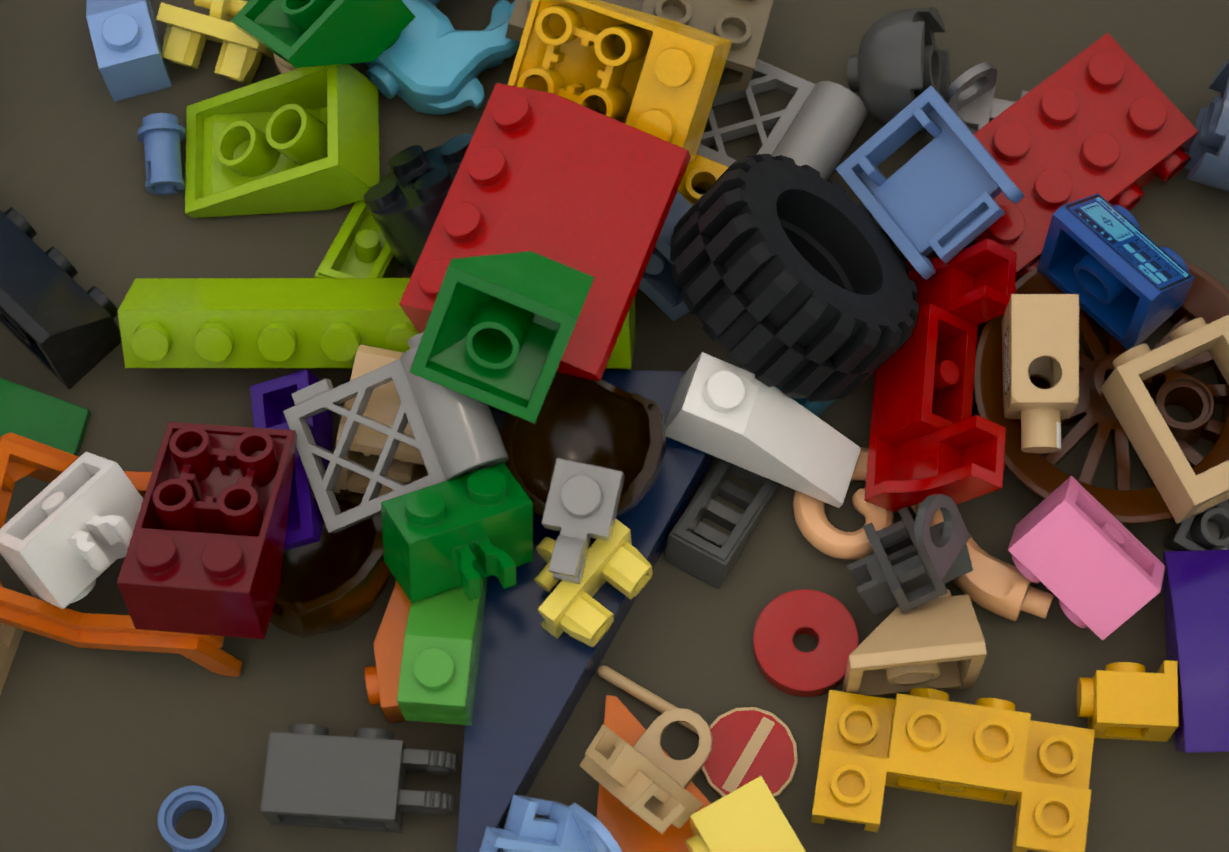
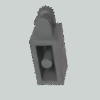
M292 724L289 726L288 733L270 732L260 811L270 824L402 833L404 813L443 815L453 812L455 797H452V795L435 790H406L408 772L446 775L447 773L456 772L458 766V756L456 754L437 750L408 749L403 740H394L393 732L377 728H359L355 730L354 737L330 736L328 735L329 729L319 725Z

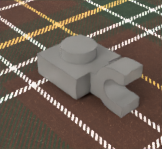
M559 458L556 459L542 519L544 528L560 531L548 570L550 573H554V579L581 585L590 538L610 542L625 479L622 471Z

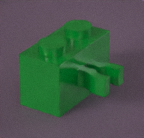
M504 462L381 502L384 562L411 603L461 586L469 601L482 597L481 579L494 575L500 580L503 588L506 589L516 585V567L533 561V502Z

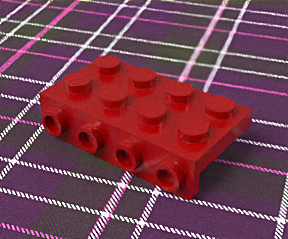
M1107 32L974 133L977 139L1023 192L1025 197L1016 205L1008 200L1002 192L995 197V201L1004 210L1005 214L969 245L972 246L988 238L1017 252L1015 282H1017L1027 272L1038 266L1052 215L1062 205L1099 193L1112 206L1120 205L1128 211L1132 210L1145 196V193L1141 190L1157 177L1163 183H1166L1191 161L1192 158L1187 151L1199 131Z

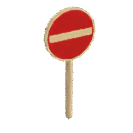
M602 665L597 670L601 678L661 713L678 708L608 666ZM757 707L734 708L718 716L709 726L713 737L712 751L705 764L701 767V771L708 785L721 797L728 795L762 776L774 798L779 796L790 784L798 763L797 744L789 727L774 713ZM678 722L679 724L698 734L697 730L692 725L688 724L687 722Z

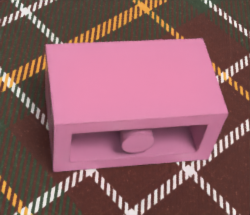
M1072 476L1015 526L1008 551L1012 554V560L1017 569L1031 582H1042L1059 599L1062 611L1075 625L1080 628L1089 627L1102 641L1161 592L1165 565Z

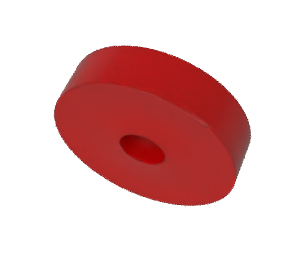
M793 590L778 596L761 612L754 629L753 653L759 671L772 686L786 694L797 697L819 696L838 687L844 681L849 655L858 647L857 627L850 612L837 599L817 590ZM809 634L816 639L818 646L811 652H801L794 646L793 640L798 635Z

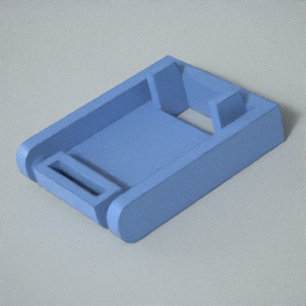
M932 85L835 168L911 265L925 280H928L936 273L932 262L927 258L932 251H935L940 259L947 264L1005 214L1004 210L994 199L1001 192L1015 205L1025 197L1023 192ZM924 127L934 139L887 179L878 166Z

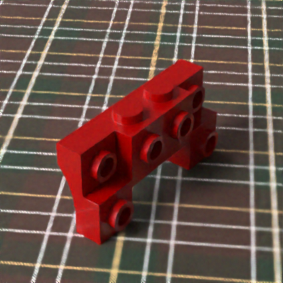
M988 238L963 249L947 264L940 257L930 258L929 260L932 262L936 273L928 280H925L911 263L905 260L910 268L908 277L915 281L918 291V317L912 336L875 371L864 501L893 513L906 506L910 507L921 503L932 494H945L951 497L955 504L958 505L1002 489L1005 467L1006 428L981 416H972L978 325L1005 313L1011 294L1016 292L1017 252Z

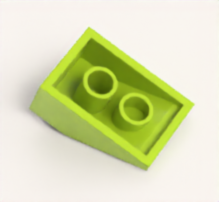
M350 64L301 67L186 106L185 214L191 218L331 210L363 200L364 194L380 182L378 86Z

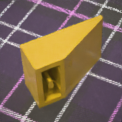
M532 0L508 85L554 93L688 150L691 156L690 163L696 158L732 41L673 20L600 0Z

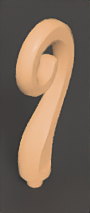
M861 447L851 481L866 482L869 448ZM859 488L854 492L852 503L855 510L865 517L864 526L872 522L877 532L894 524L893 512L864 501L865 488ZM794 490L792 505L795 522L804 538L814 548L829 557L840 560H860L874 553L863 527L855 532H845L835 528L830 524L825 514V502ZM921 503L910 506L915 514H917ZM940 509L934 513L930 527L944 521ZM970 535L967 547L973 571L954 579L953 582L965 595L969 594L970 599L978 606L1008 620L1016 622L1021 610L1046 619L1054 594L1030 586L1031 581L1024 577L1016 566L986 553Z

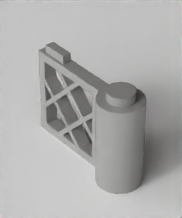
M757 59L752 77L755 79L750 80L747 89L715 95L712 107L747 98L753 119L718 128L711 107L708 120L712 131L703 133L697 152L698 155L729 167L737 160L727 156L723 143L758 133L762 147L757 155L770 154L772 157L782 155L792 158L798 166L806 164L819 171L820 177L826 181L830 179L869 114L861 98L846 87L831 81H820L814 84ZM776 88L794 95L786 109L760 116L754 98L756 94ZM772 129L769 136L767 137L765 130ZM716 145L718 151H715L709 147Z
M424 332L408 340L410 350L402 354L400 359L335 388H333L330 379H323L291 394L295 406L283 412L290 430L296 431V447L328 533L340 532L381 514V502L498 463H505L509 459L488 404L409 373ZM391 381L394 382L401 401L392 427L363 415L373 389ZM355 398L351 409L340 405ZM328 409L347 417L334 452L316 445L307 418ZM408 422L414 437L404 433ZM360 423L388 435L374 470L346 458ZM400 441L419 449L429 474L428 476L407 485L386 476ZM321 457L330 461L327 470L324 468ZM342 467H345L369 478L370 482L361 504L341 513L333 489ZM382 485L394 489L378 497Z

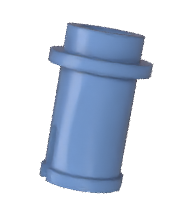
M169 113L147 115L142 119V127L137 130V140L144 143L145 191L153 195H172L179 193V190L185 189L182 176L180 142L186 138V130L182 125H179V118L176 115Z

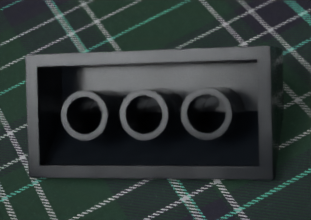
M12 207L5 213L0 210V323L70 390L122 342L120 330L114 321V318L118 315V309L96 286L91 287L86 292L73 280L78 274L77 270L55 247L52 246L44 252L31 239L37 233L18 211Z

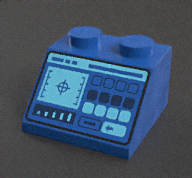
M1099 193L1062 205L1053 213L1037 268L1063 293L1079 294V307L1127 350L1142 344L1184 304L1195 278L1189 273L1184 260L1175 251L1165 246L1159 247L1140 230L1139 223L1127 209L1120 205L1112 206Z

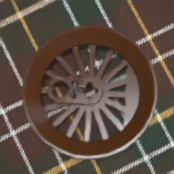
M1184 260L1189 273L1195 278L1184 304L1168 318L1176 323V325L1151 350L1171 342L1168 338L1169 334L1193 319L1203 317L1206 324H1209L1229 315V291L1207 272ZM1038 266L1015 282V294H1065L1037 269ZM1079 307V343L1084 351L1083 353L1079 349V400L1071 417L1061 419V428L1074 422H1079L1061 439V451L1048 453L1043 457L1040 453L1021 451V419L1004 418L1001 325L1004 314L987 321L976 349L974 374L975 404L979 416L1006 428L1004 452L1006 468L1025 487L1044 500L1070 477L1057 469L1056 466L1099 424L1077 481L1121 524H1147L1173 519L1170 510L1140 458L1139 460L1153 487L1139 490L1131 489L1129 438L1100 389L1115 369L1112 364L1113 360L1123 354L1122 344L1105 330V352L1085 311ZM1209 351L1203 352L1142 381L1196 475L1229 460V385ZM1213 366L1219 384H1205L1190 375ZM1030 377V381L1036 387L1041 389L1051 388V386H1038L1040 379L1043 378ZM1173 404L1181 405L1190 411L1194 421L1188 423L1177 422L1168 415L1165 407ZM1214 404H1222L1221 422L1210 419L1213 414ZM1111 429L1115 490L1090 485ZM1200 437L1215 443L1205 458L1191 447L1197 443Z

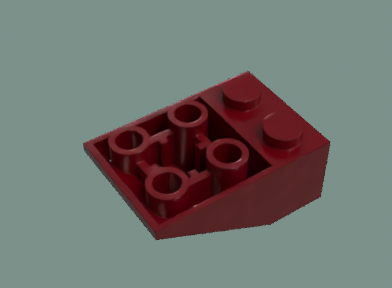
M168 422L117 581L135 629L265 639L281 580L297 441L295 430Z

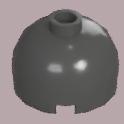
M932 7L912 8L888 13L875 21L862 37L858 55L849 57L847 66L849 88L852 92H860L862 101L876 122L886 125L930 85L942 97L950 86L949 51L939 50L934 37V33L945 32L943 20L937 9ZM923 127L918 132H926L927 130Z

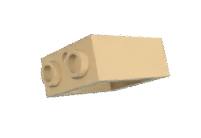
M1229 315L1209 324H1206L1203 317L1193 319L1169 334L1168 338L1171 342L1154 350H1150L1147 343L1129 349L1113 360L1112 364L1115 369L1100 388L1177 524L1229 499V460L1196 475L1142 381L1203 352L1209 351L1229 385Z

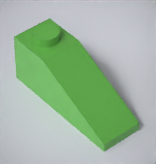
M488 577L481 579L482 597L469 601L461 586L411 603L404 636L397 703L406 721L472 726Z

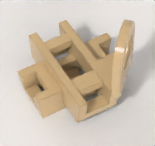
M675 708L663 712L657 717L633 747L603 724L586 750V756L579 766L625 806L662 834L671 824L680 829L690 819V815L696 813L703 805L701 801L685 788L707 761L712 751L713 737L709 725L699 714L689 709ZM687 722L697 730L699 746L696 752L688 759L673 760L663 752L661 736L664 730L673 723Z

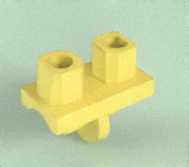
M194 0L196 6L210 9L209 16L162 2L160 4L156 20L167 26L163 40L162 57L172 63L198 69L205 42L208 39L222 44L214 73L227 79L250 85L260 65L262 55L274 58V54L238 29L231 21L248 1Z
M616 518L610 542L596 539L587 550L581 585L561 581L538 608V612L545 619L541 624L542 628L556 639L563 632H566L571 637L590 647H594L614 621L613 613L592 598L607 581L631 600L638 595L653 575L652 565L632 546L630 529ZM545 537L536 548L540 556L548 564L534 579L547 592H550L559 581L553 578L554 573L548 571L556 543L550 537Z

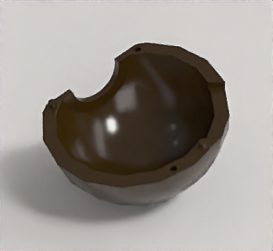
M560 372L555 373L535 424L506 413L500 432L509 457L504 464L531 499L533 511L540 517L544 515L557 458L622 471L625 479L616 514L617 517L636 507L655 484L667 449L663 413L655 401L636 392H633V394L626 392L603 379L595 381Z
M340 489V495H335L341 513L359 506L364 494L352 492L348 489ZM379 514L337 533H328L324 523L319 542L284 551L280 586L270 623L285 632L307 637L344 629L368 613L386 587L390 569L384 562L382 515Z

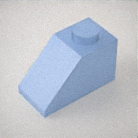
M86 0V18L98 67L113 101L116 102L172 87L166 60L162 57V44L151 1Z

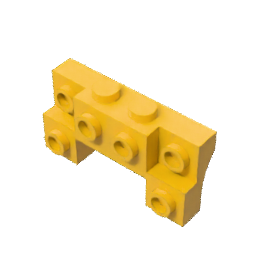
M913 688L910 690L909 695L897 693L896 699L829 690L811 823L824 824L825 818L865 824L864 831L878 832L884 789L887 786L1015 806L1017 803L1012 852H1027L1028 850L1040 852H1085L1092 789H1089L1095 730L1031 720V713L1015 711L1016 705L1003 699L979 698L976 700L975 705L949 701V694L931 688Z

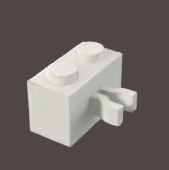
M85 452L0 528V554L33 596L64 609L69 603H74L85 597L94 588L96 578L117 559L126 556L143 503V497L117 462Z

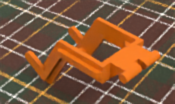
M12 432L0 436V528L5 524L16 481L25 476H30L51 483L75 462L79 456ZM124 471L144 499L152 472ZM0 583V623L79 648L181 654L213 673L229 677H239L241 674L243 662L220 649L223 646L225 636L135 629L130 615L81 613L66 607L61 609L44 600L4 588Z

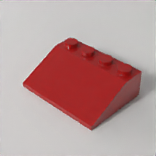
M496 83L399 305L418 333L424 332L451 259L528 251L535 252L595 277L556 372L601 381L691 159L688 150L554 93Z

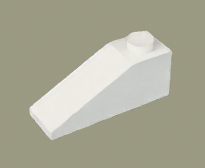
M703 352L682 376L664 425L665 436L837 508L843 505L861 447L794 399L784 395L777 387H768L755 379V374Z

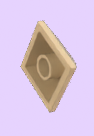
M947 589V594L903 614L898 606L849 655L842 688L843 692L883 698L897 696V693L909 695L910 690L913 688H931L940 691L974 688L987 651L985 639L969 594L951 596V591Z

